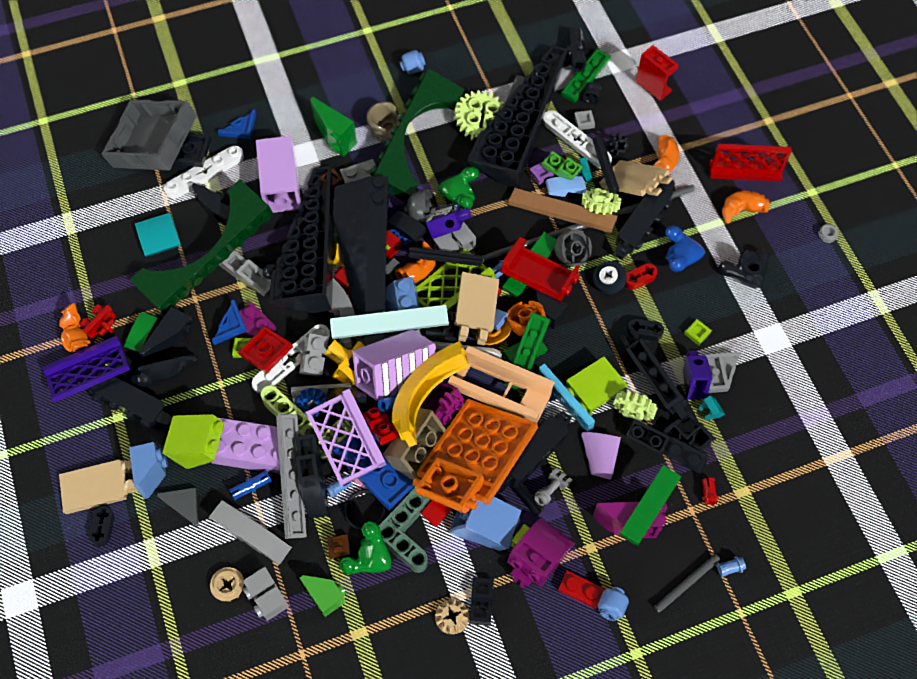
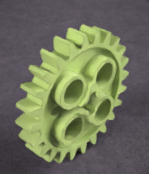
M478 90L476 95L471 91L470 96L465 94L464 98L461 97L455 107L454 120L457 121L456 126H461L459 131L465 130V136L470 134L471 140H473L474 137H478L482 130H485L488 122L496 116L497 111L503 108L504 101L498 102L499 97L493 98V93L488 96L486 91L481 94ZM482 104H484L485 107H484V112H483V116H482V119H483V122H482V125H481L482 127L479 128V124H480V120H481V115H482V114H481L482 107H483Z

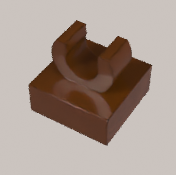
M348 534L327 537L330 560L350 557Z

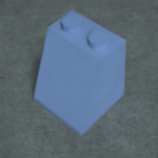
M493 497L489 505L476 500L477 507L475 510L470 509L467 513L456 512L449 530L450 534L502 551L512 545L513 534L520 523L521 518L519 516L522 510Z

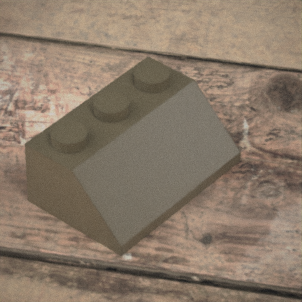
M419 408L415 422L417 445L409 447L407 442L402 440L399 435L398 438L391 441L383 453L385 459L394 469L400 471L411 480L415 478L422 480L418 476L417 471L446 431V428L432 410Z

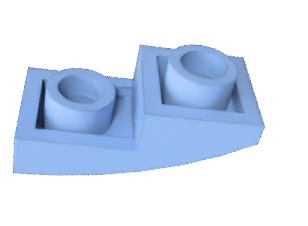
M576 176L573 180L562 177L546 180L549 195L565 197L568 192L583 194L587 190L584 179L581 176Z

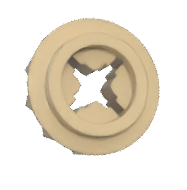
M222 568L213 575L210 582V590L213 596L221 602H231V600L239 598L243 591L244 578L235 568ZM223 578L225 581L227 580L228 582L233 581L231 583L233 589L232 591L228 588H225L224 590L222 589L225 586L222 580Z
M455 599L445 600L436 610V624L444 633L458 634L468 625L469 611L463 602ZM449 609L454 614H458L456 616V625L451 619H446L449 616Z

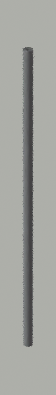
M690 185L672 191L671 199L694 192V186ZM639 203L621 208L616 213L612 212V215L620 217L632 213ZM574 224L547 234L553 238H558L563 232L582 230L588 227ZM541 236L527 240L524 248L534 246ZM514 245L482 255V263L507 255Z

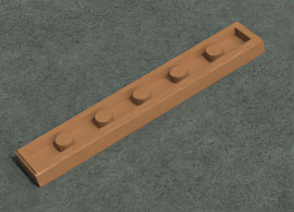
M514 188L509 199V205L609 233L613 232L618 217L609 213L603 215L599 212L596 214V211L590 212L589 208L585 209L583 206Z

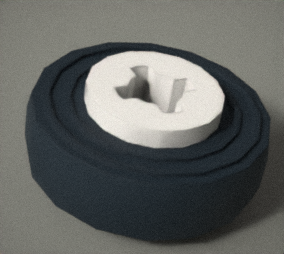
M612 261L599 265L593 274L595 287L604 294L611 295L623 289L627 280L625 269L619 263Z

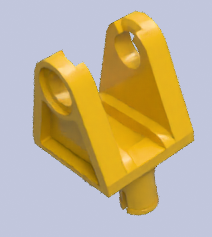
M334 340L327 349L326 354H324L338 364V368L332 377L341 383H351V387L357 386L355 385V374L349 367V362H353L352 351L364 347L360 341L356 343L352 350H347Z

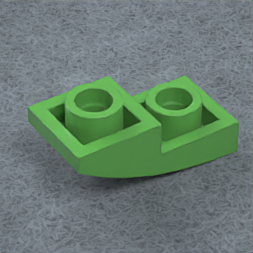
M553 151L541 165L551 173L568 180H573L583 168L568 157L565 160Z

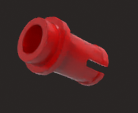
M707 478L702 479L704 493L702 500L706 505L717 504L719 496L716 495L715 479L709 478V486Z

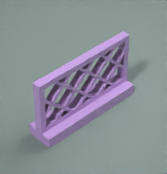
M350 389L306 412L341 486L378 467L381 468L387 465ZM339 401H342L344 405L342 415L331 412L333 405ZM319 411L327 413L323 424L315 422L312 415ZM330 415L340 418L337 429L326 425ZM343 419L352 421L353 427L350 433L340 430ZM325 428L336 431L332 442L323 439L322 435ZM338 433L349 436L346 446L335 444ZM352 437L361 440L362 445L359 451L349 448ZM334 446L344 449L341 460L332 458L331 452ZM347 451L358 454L354 465L344 462ZM361 455L369 457L373 464L367 468L357 466ZM342 464L353 468L351 476L342 479L340 475Z

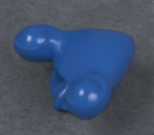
M668 226L666 228V237L675 242L669 248L665 257L669 262L671 271L680 272L703 258L705 250L698 242L686 236L679 227Z

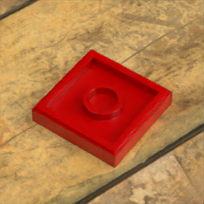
M264 326L238 353L242 358L267 374L293 348V345Z

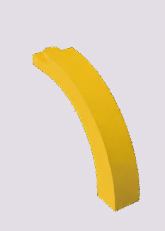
M460 341L441 349L425 360L407 378L398 392L393 405L392 423L397 429L400 438L405 440L409 447L417 445L416 417L420 406L428 394L451 375L469 368L467 354Z

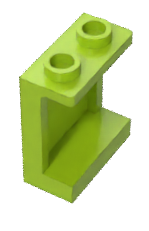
M602 357L566 380L565 387L591 416L595 409L614 398L617 393H621V391L626 392L628 385L608 360Z

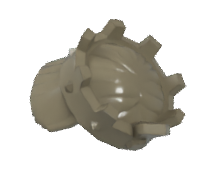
M383 101L372 105L367 112L366 118L372 128V135L377 136L380 142L383 139H392L393 135H391L394 126H399L400 124L397 121L399 115L396 112V106L393 103Z

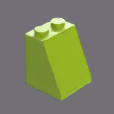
M214 415L173 416L162 454L186 469L213 462L218 451L224 422Z

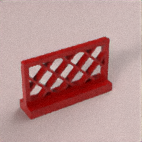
M718 144L714 158L709 163L710 178L781 182L782 172L792 152L791 147ZM723 150V151H730V152H727V153L723 154L721 151ZM736 156L734 159H729V157ZM749 157H754V159L747 160ZM769 157L773 158L769 161H765V159Z

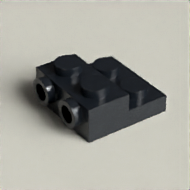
M188 133L171 168L187 170L188 166L203 168L211 143L210 135Z

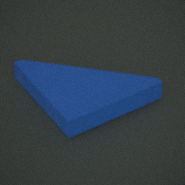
M252 110L247 116L233 121L225 129H219L218 135L222 137L251 139L257 114L256 110Z
M231 300V305L224 315L215 337L212 339L214 345L247 331L235 300Z

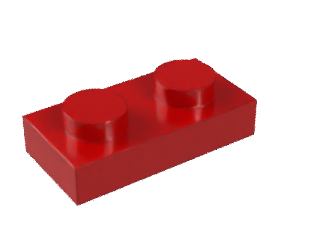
M566 571L558 588V592L595 610L598 607L602 592L605 590L569 571Z

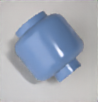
M412 50L402 55L400 65L403 72L407 71L409 75H413L422 71L426 62L422 52Z
M613 587L602 592L597 606L600 615L607 620L616 621V619H621L625 614L629 599L621 588Z

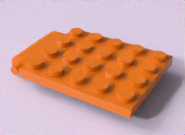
M467 399L418 469L417 474L422 480L418 478L413 480L416 493L462 513H467L470 509L475 510L477 507L476 500L489 505L538 429L537 423Z

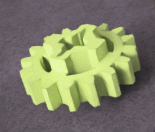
M591 188L590 191L586 190L583 193L581 204L584 205L585 209L589 208L590 212L596 211V214L599 212L603 215L605 213L612 214V212L616 213L617 210H620L621 198L618 197V194L609 193L607 189Z
M633 391L617 393L613 402L614 408L619 409V413H622L625 417L636 418L640 421H643V419L646 421L653 420L657 411L656 404L651 403V399Z

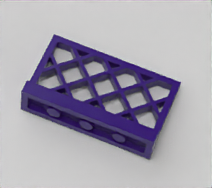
M117 336L42 367L53 402H57L130 370L125 351ZM106 363H110L108 367H103ZM117 364H122V366L115 368ZM87 371H91L89 375H85ZM98 372H103L101 375L96 377ZM68 379H73L69 384L66 383Z

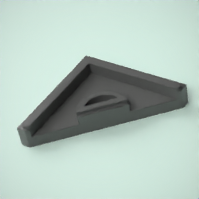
M196 488L157 493L159 499L194 524V526H199Z

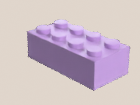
M219 418L224 422L218 451L212 464L263 472L266 470L269 473L280 474L277 427Z

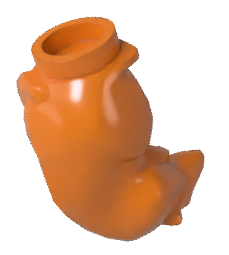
M661 135L657 141L659 160L653 166L669 169L671 173L679 160L678 145L671 136Z
M742 190L733 193L725 200L722 208L723 218L726 224H729L733 215L736 216L744 210L750 213H768L769 199L754 191Z
M422 242V248L432 249L428 243ZM418 259L414 263H407L395 270V277L397 280L413 277L415 284L420 283L432 273L436 262Z
M72 303L61 311L63 315L60 318L59 326L64 329L61 334L63 347L71 353H76L88 348L91 342L88 340L84 330L80 329L79 323L81 318L75 303Z

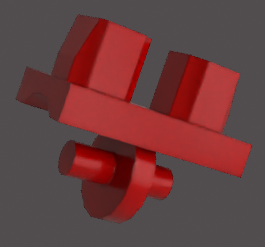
M97 304L92 311L96 317L92 321L86 317L79 323L88 338L94 341L98 335L103 336L105 332L109 334L114 332L111 326L115 323L113 320L116 318V315L112 312L110 306L106 305L103 307Z

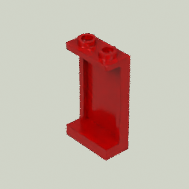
M519 237L504 258L500 272L559 301H562L565 295L569 296L573 288L572 283L576 284L580 277L578 273L580 266L576 265L572 271L524 248L526 239Z

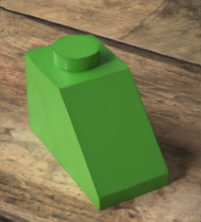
M305 575L300 577L302 584L324 617L346 603L344 597L346 592L340 583L336 585L330 579Z

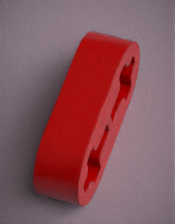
M644 264L626 273L625 287L635 290L651 283L657 276V268L653 264Z

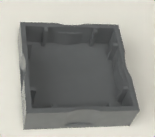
M130 100L116 130L111 135L101 155L113 168L170 171L197 114L187 101L166 100L157 102L151 100Z

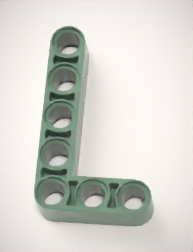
M415 487L379 527L381 533L386 530L393 532L390 537L382 536L387 549L412 571L420 573L426 570L428 566L427 554L404 532L421 515L420 513L432 500L418 495ZM417 500L421 504L417 507H413L410 505V503L412 501ZM400 515H404L407 517V519L404 522H399L396 520V518ZM404 543L408 545V548L400 551L397 549L398 545ZM421 557L424 561L417 565L413 563V559Z

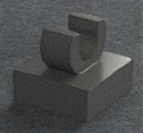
M395 258L387 261V279L389 281L395 280L392 272H395L396 266L399 264Z

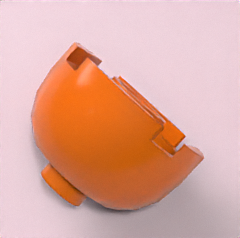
M528 301L529 304L519 302L508 310L507 320L510 328L516 335L523 336L532 312L546 317L543 305L539 302Z

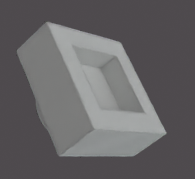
M591 110L574 113L576 127L579 130L595 128V121Z

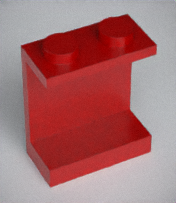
M652 45L641 54L635 81L661 101L672 92V89L666 84L668 77L678 70L679 64Z

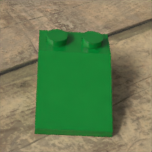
M312 97L311 104L315 123L330 149L335 154H340L344 157L357 144L354 121Z

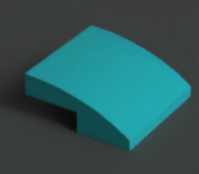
M171 213L135 223L145 257L181 246Z

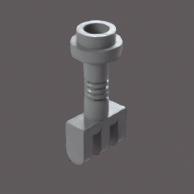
M556 467L548 477L551 481L545 490L539 489L535 493L534 499L536 503L541 506L547 505L551 501L550 495L558 487L564 491L573 479L569 477L566 481H563L566 474L563 472L558 477L557 474L560 469Z

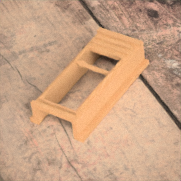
M468 346L465 352L469 368L472 367L509 383L503 396L463 380L469 368L457 372L456 376L451 375L448 380L449 385L457 387L460 393L487 405L538 423L551 397L555 381ZM512 385L526 390L520 404L505 398Z

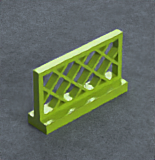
M466 248L459 252L471 254ZM447 262L416 287L417 293L428 291V298H420L418 296L419 304L422 307H430V302H440V305L447 306V311H456L459 293L458 280L461 279V275H458L459 268H469V273H472V268H480L483 272L479 275L495 278V272L483 264L481 266ZM449 268H456V275H445ZM435 279H442V286L431 285ZM445 279L455 280V286H445ZM431 291H441V298H430ZM444 291H454V296L444 298Z

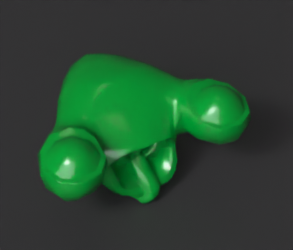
M471 166L465 168L458 175L446 179L438 186L440 194L453 203H459L461 209L468 207L471 209L475 196L468 182L478 178L479 171L476 167Z
M373 521L364 523L361 530L366 538L360 541L357 553L358 558L343 557L340 561V569L345 574L352 575L360 572L380 573L391 569V557L383 540L380 527Z

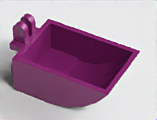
M441 382L428 394L420 408L432 410L446 428L466 401L457 387Z
M639 502L597 503L593 517L605 529L621 536L619 535ZM666 502L643 538H657L659 532L662 531L663 525L666 524Z
M540 518L510 552L507 562L515 568L511 572V575L514 577L513 581L517 583L519 580L521 582L519 586L522 588L528 587L532 581L542 587L576 542L545 519Z

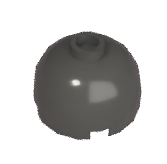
M428 189L416 191L410 195L407 205L404 206L405 213L424 226H427L428 216L431 209L435 207L434 203L431 204L429 199L433 197Z
M569 230L563 232L557 238L554 251L562 264L572 267L576 265L582 266L586 263L587 257L591 256L592 244L590 238L582 230Z

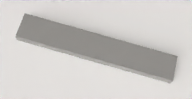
M297 414L276 415L285 539L307 537L305 508L295 459L298 456L295 438L299 436Z

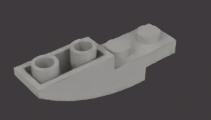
M333 278L332 310H329V312L333 313L335 318L355 316L349 297ZM352 337L339 338L340 344L344 345L347 350L353 349Z

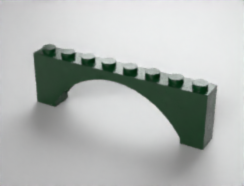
M428 69L426 74H421L418 83H420L419 87L415 86L411 93L414 96L413 99H408L404 107L407 109L406 112L402 111L397 120L400 122L399 126H394L391 135H393L392 139L388 138L384 145L385 153L381 152L377 159L379 165H374L370 173L371 176H388L389 194L406 204L408 198L415 192L419 184L410 172L404 152V137L408 124L417 116L431 110L445 108L453 110L465 90L431 69Z
M240 179L226 191L230 196L228 222L221 238L206 255L187 266L173 270L152 271L146 270L143 267L130 279L164 315L171 307L174 308L181 299L187 297L195 286L201 284L209 273L215 271L223 260L228 259L236 248L242 246L244 241L250 235H253L274 214L269 205Z

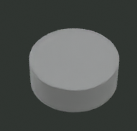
M825 224L820 228L818 236L823 242H834L838 236V229L834 225Z

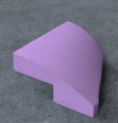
M582 432L581 439L584 442L585 454L589 461L591 475L611 480L621 437Z

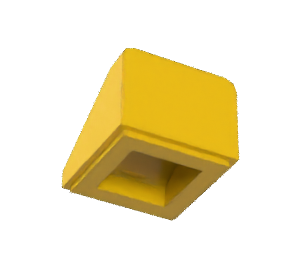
M336 243L334 246L333 265L343 267L344 261L340 245Z

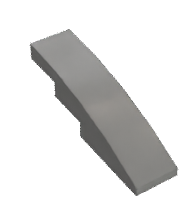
M235 250L228 259L223 260L219 264L220 267L261 295L265 296L270 291L271 280L265 279L262 275V269L251 260L243 258Z
M222 500L209 516L211 520L242 542L244 541L277 565L281 564L292 548L257 522Z

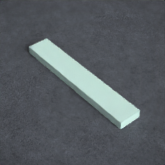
M440 305L331 318L330 324L332 339L446 326L449 325L447 306Z

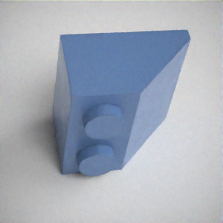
M413 277L395 280L386 287L385 312L420 308Z
M154 442L129 447L134 486L144 499H148L166 476L165 468L168 467L167 457L163 456L162 449L158 448Z

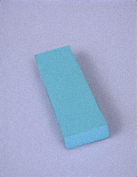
M545 364L540 366L538 375L555 381L552 389L555 397L586 432L591 431L595 420Z

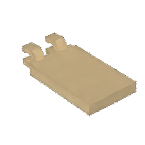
M620 160L613 167L619 192L644 196L645 193L658 196L662 192L661 188H656L659 183L669 184L672 180L671 176H667L670 173L669 169L623 160ZM603 178L599 182L601 188L608 189L605 178Z
M462 272L454 322L455 326H460L458 341L466 342L469 328L479 330L477 344L485 345L488 332L492 333L494 329L499 279Z
M119 459L59 474L63 513L70 514L126 500L128 493L137 492L134 480L126 481L125 476L132 474L131 460L121 461Z

